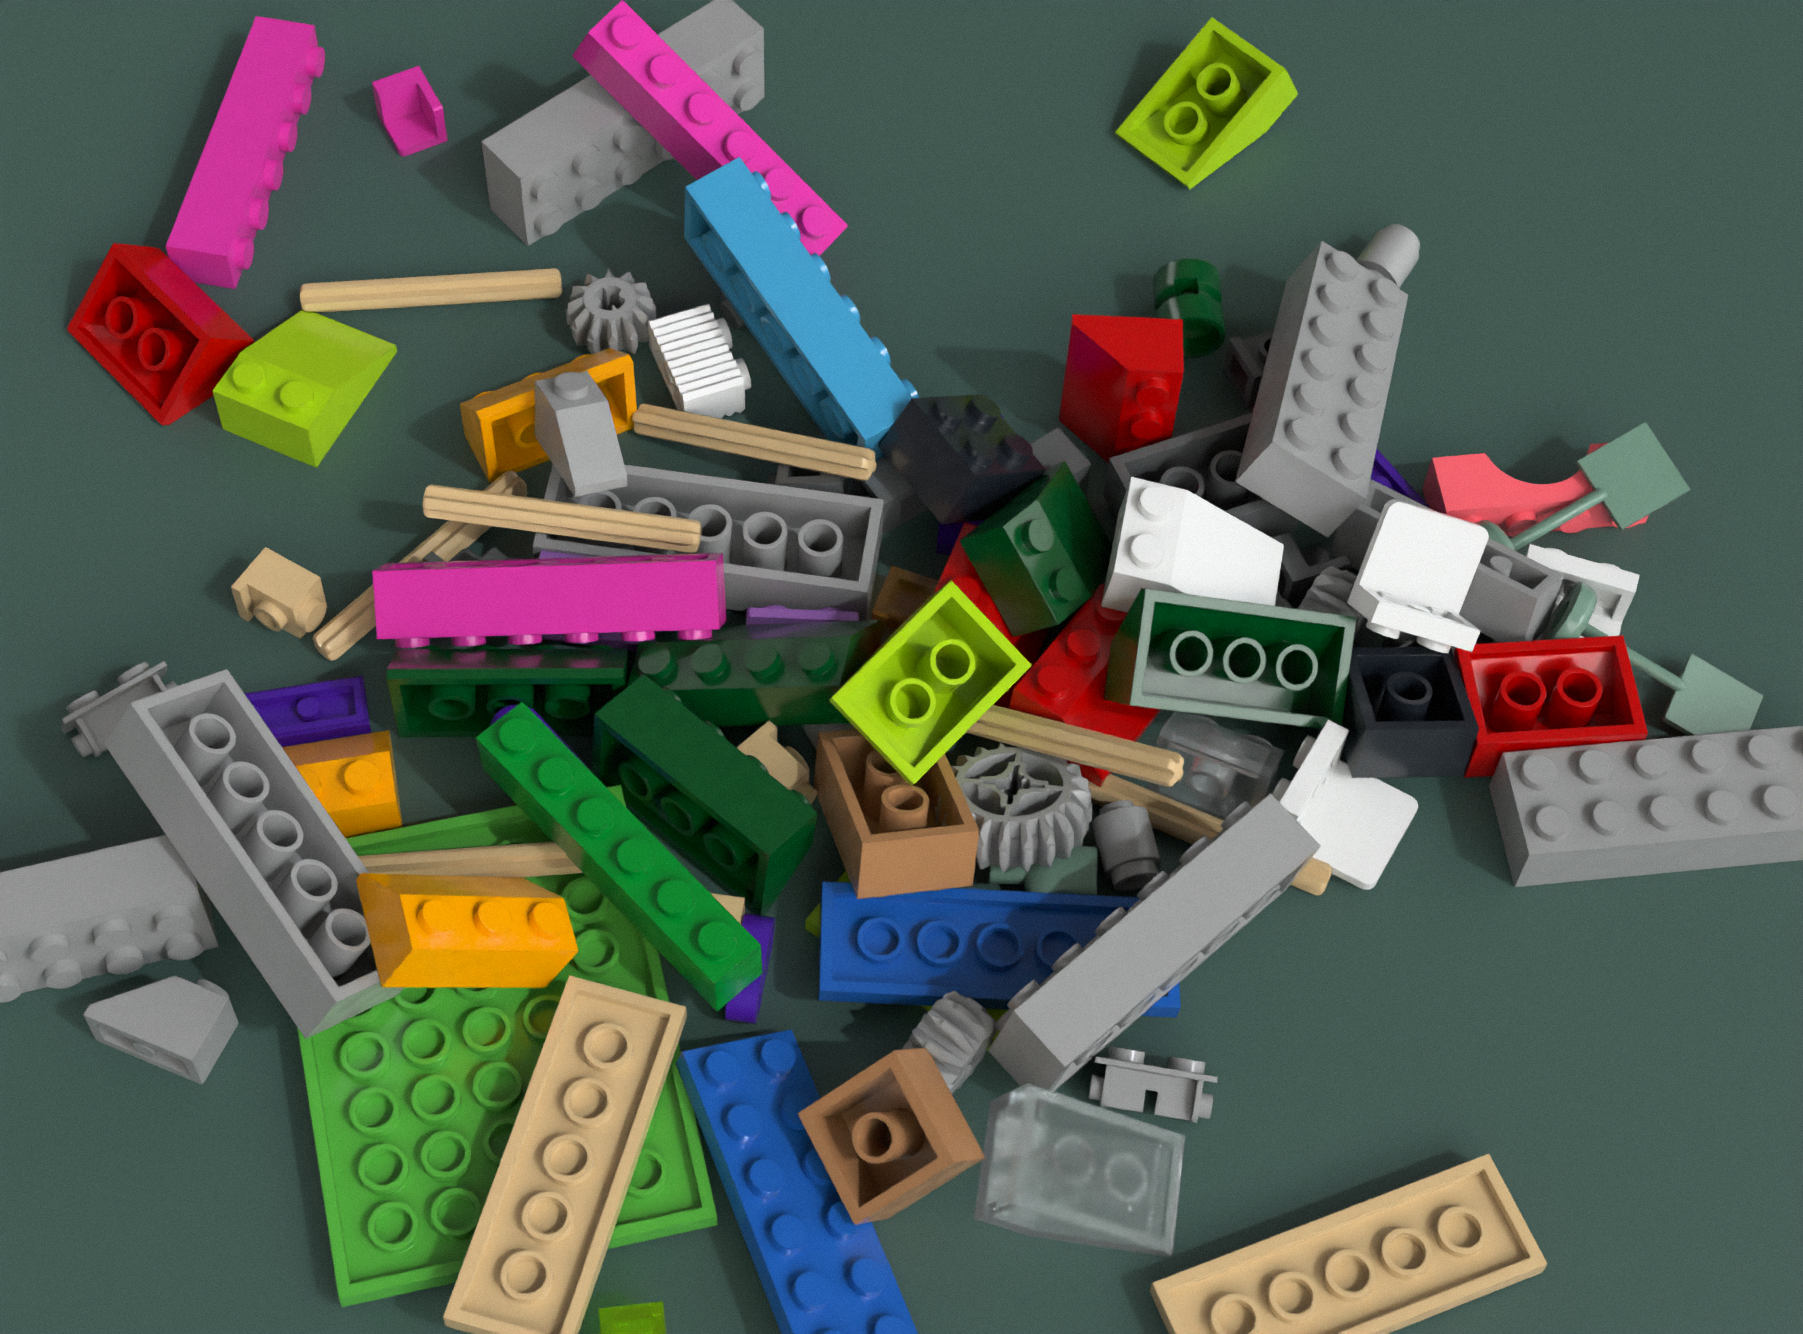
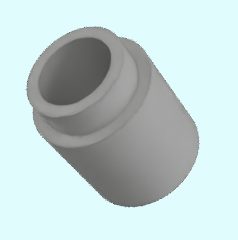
M1390 224L1384 229L1375 232L1356 262L1379 277L1393 281L1400 288L1418 262L1420 242L1417 236L1407 227L1399 224Z
M1129 800L1109 803L1100 809V815L1091 822L1104 876L1106 879L1112 880L1116 891L1126 892L1144 888L1146 884L1158 875L1157 868L1161 864L1148 811L1144 807L1134 806L1133 802Z

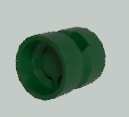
M1180 259L1162 266L1153 278L1154 307L1157 311L1156 318L1183 319V358L1202 357L1216 351L1224 343L1226 335L1224 312L1221 307V280L1217 268L1209 262L1199 259Z

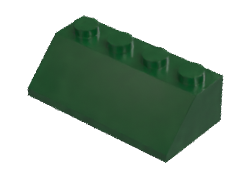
M1141 588L1111 642L1104 700L1131 706L1321 729L1324 728L1328 720L1342 726L1357 617Z
M881 620L722 625L720 629L712 630V637L697 640L678 639L677 631H664L655 635V639L639 643L628 686L645 674L660 687H667L676 693L683 705L702 721H710L716 726H763L768 721L774 725L851 724L829 699L880 647L884 625Z
M489 645L477 646L473 649H441L436 646L397 649L387 668L386 677L399 738L477 737L490 727L493 717L501 709L511 705H518L521 702L535 710L559 737H593L594 714L626 689L630 679L627 648L614 649L606 645H593L586 649H556L548 645H537L529 649H499Z
M645 674L641 675L594 714L591 772L606 787L621 785L626 808L635 817L730 895L745 898V907L752 913L764 916L770 910L813 844L818 812L813 809L808 799L800 792L786 788L769 774L767 768L759 759L742 753L726 740L722 731L710 721H702L683 705L676 693L667 687H660Z

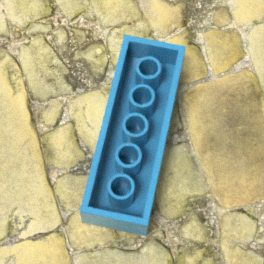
M738 157L685 187L684 238L825 438L831 441L871 448L875 452V462L885 456L879 448L883 439L911 398H920L914 386L909 380L905 378L900 380L890 366V356L883 343L876 336L870 338L860 325V315L853 301L847 295L843 294L840 296L830 283V273L824 261L818 254L813 253L810 255L800 241L801 235L795 221L787 212L780 213L770 200V189L759 172L754 171L751 173L742 159Z

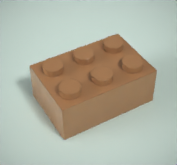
M857 729L818 732L814 788L817 790V798L857 899L932 890L940 891L973 885L979 828L945 754L914 785L910 786ZM938 797H940L939 824L935 821V807L937 806ZM945 812H947V816L944 821L946 826H942V821L944 820Z

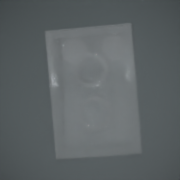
M1027 1083L990 1101L983 1151L986 1158L982 1160L974 1219L1027 1236L1167 1257L1173 1254L1185 1136Z

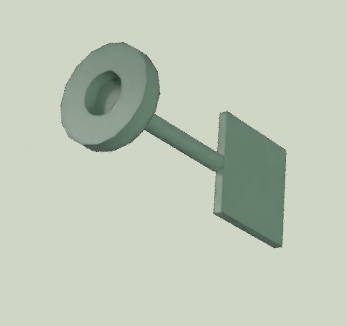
M1644 422L1576 462L1594 491L1511 539L1508 538L1498 525L1489 520H1482L1475 524L1485 528L1490 539L1517 552V550L1602 502L1619 530L1622 531L1686 494L1691 489L1648 424Z
M1582 582L1575 584L1553 612L1548 628L1542 633L1540 640L1579 638L1580 635L1584 638L1608 636L1588 624L1597 604L1596 592ZM1626 646L1630 663L1633 667L1674 690L1662 721L1687 736L1750 730L1763 695L1692 653L1688 656L1681 675L1678 677Z

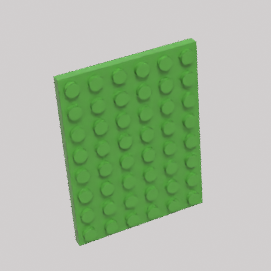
M621 785L607 787L626 807ZM518 805L346 838L357 856L553 842ZM584 873L523 877L564 898L579 950L546 988L404 987L397 996L305 1039L298 1028L338 1297L342 1307L456 1283L569 975L669 1002L658 950ZM679 1043L608 1249L718 1225L694 1110L676 1066V1062L681 1055Z

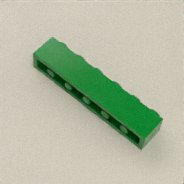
M523 702L519 703L476 737L483 770L554 843L565 851L566 856L716 1011H719L763 973L761 944Z

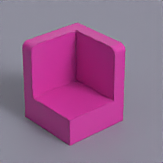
M419 66L372 82L378 118L400 156L404 157L448 141L443 107Z

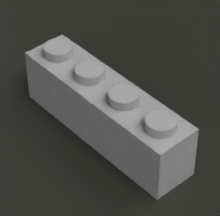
M1371 479L1366 499L1336 529L1330 555L1336 558L1347 555L1352 568L1359 571L1382 510L1388 501L1397 499L1423 508H1430ZM1488 538L1459 615L1478 628L1481 633L1491 637L1496 643L1534 641L1548 628L1564 575Z

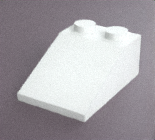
M1131 477L1118 513L1101 606L1128 612L1141 588L1275 606L1284 545L1188 490Z

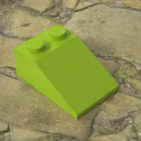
M1211 17L1115 133L1119 138L1185 187L1192 189L1266 133L1295 99L1298 92L1284 67Z
M301 310L241 351L213 389L222 428L317 468L397 353V347L395 344L313 311L306 312Z
M951 580L931 595L843 684L829 701L904 780L912 786L1032 665Z

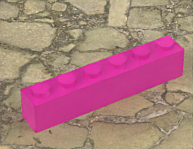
M623 0L587 33L572 55L696 180L738 157L742 159L751 173L754 171L759 172L770 189V200L780 213L787 212L793 218L800 231V241L810 255L816 253L820 256L848 227Z
M256 16L166 244L168 257L195 283L236 289L242 270H248L252 264L255 235L257 230L265 228L268 220V200L272 190L278 191L281 186L283 160L286 152H292L295 148L297 123L300 115L307 114L309 110L311 85L314 77H320L323 73L325 51L323 47H318L314 25Z
M723 553L385 563L372 571L377 639H395V647L398 648L430 645L429 638L451 637V644L453 646L482 645L486 643V636H507L508 644L526 645L542 642V634H564V642L587 643L599 640L598 633L621 632L622 641L655 639V631H677L678 639L697 640L712 637V630L720 629L726 622Z

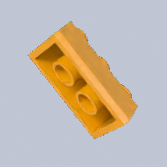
M611 348L592 355H582L565 365L543 373L531 374L522 381L495 391L482 392L471 400L460 403L464 435L489 483L494 482L506 471L518 473L550 460L535 438V381L557 377L565 372L579 373L588 371L608 400L616 434L618 435L633 429L632 415L637 411L634 364L630 355Z
M389 730L282 747L345 838L403 827Z
M360 873L356 878L381 987L546 988L579 951L564 898L525 878Z

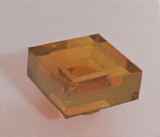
M892 566L874 605L872 620H881L883 625L898 629L934 594L939 581Z

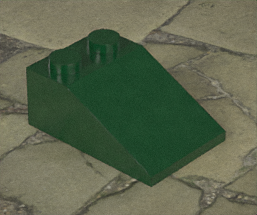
M1065 461L1057 463L959 540L1013 637L1059 625L1091 598L1108 571L1112 550L1108 537Z

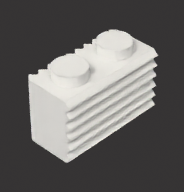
M704 304L648 321L649 347L677 410L716 418H723L725 415L731 416L735 412L741 413L745 410V390L751 388L749 371L743 358L733 359L732 352L729 350L733 347L729 327L724 318L715 319L710 304Z

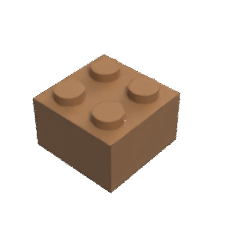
M926 1048L892 1051L797 1113L855 1225L889 1219L986 1158L937 1065Z

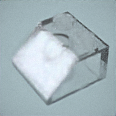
M1175 711L1163 725L1156 747L1177 752L1183 757V777L1180 782H1176L1172 787L1148 782L1147 789L1225 820L1243 802L1247 801L1254 808L1271 793L1285 750L1272 746L1262 737L1242 735L1221 727L1206 716L1190 715L1181 711Z

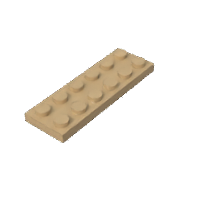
M569 975L444 1313L443 1320L445 1326L471 1334L579 1333L687 1018L685 1006Z
M1486 1154L1155 1281L1151 1285L1150 1293L1169 1334H1388L1540 1274L1547 1266V1262L1490 1154Z

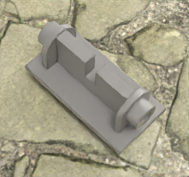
M165 661L152 668L148 662L140 663L117 678L120 684L119 687L101 697L97 691L89 692L66 707L69 715L62 718L61 729L64 734L74 728L77 729L79 734L71 738V741L82 758L90 754L98 757L108 750L104 742L131 702L177 686L173 680L165 685L161 681L166 676L167 664Z
M1109 1046L1107 1058L1094 1057L1095 1063L1106 1064L1104 1076L1092 1074L1089 1099L1099 1100L1100 1107L1143 1112L1146 1090L1157 1091L1154 1115L1190 1120L1193 1123H1197L1198 1117L1210 1119L1213 1095L1202 1093L1204 1081L1217 1083L1218 1077L1204 1075L1206 1062L1169 1056L1168 1068L1144 1064L1145 1052Z

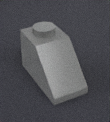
M588 371L579 373L565 372L557 377L535 381V438L574 497L627 486L628 477L608 400Z
M172 976L90 1004L83 1014L96 1041L201 1085L204 1084L239 1024L229 995L225 990L207 980L199 979L194 984L177 976Z

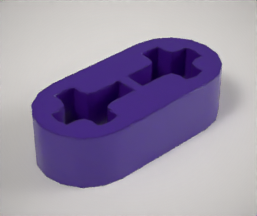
M745 913L742 926L761 944L763 973L726 1004V1020L754 1025L757 1023L772 952L775 917Z

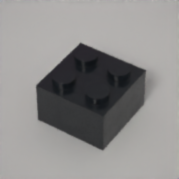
M983 394L911 398L879 445L881 451L941 524L986 520L1040 478L1046 471L1045 467L1034 456L1029 442L1013 431L1002 418L1001 411L996 403Z
M1352 647L1342 727L1349 730L1343 749L1352 778L1463 776L1479 727L1452 649L1450 648L1449 653H1441L1427 647Z

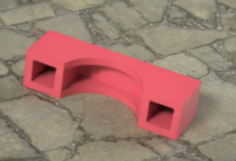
M1608 443L1590 444L1586 456ZM1485 453L1433 457L1422 487L1425 501L1432 510L1472 523L1489 520L1498 525L1510 537L1518 535L1594 491L1581 470L1561 482L1532 484L1507 475L1496 467ZM1602 502L1552 531L1576 533L1586 528L1618 527ZM1648 516L1642 518L1641 520L1635 522L1627 528L1636 526L1637 524L1646 523Z

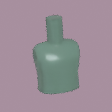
M1073 847L1070 858L1061 859L1054 857L1051 868H1046L1040 864L1031 865L1028 873L1021 867H1009L1003 874L1000 866L990 865V884H1024L1026 892L1097 895V847Z

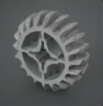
M999 742L994 750L988 751L982 747H977L974 757L960 755L958 756L956 766H951L979 828L976 859L980 869H985L990 865H998L1004 874L1009 867H1021L1026 873L1029 872L1031 865L1034 864L1051 868L1054 857L1068 859L1073 847L1083 845L1084 836L1089 831V823L1092 821V803L1088 779L1081 775L1080 765L1067 764L1065 759L1021 747L1006 748ZM938 797L937 806L935 807V821L937 824H939L940 797ZM945 812L944 820L942 821V826H946L944 821L947 817V812Z

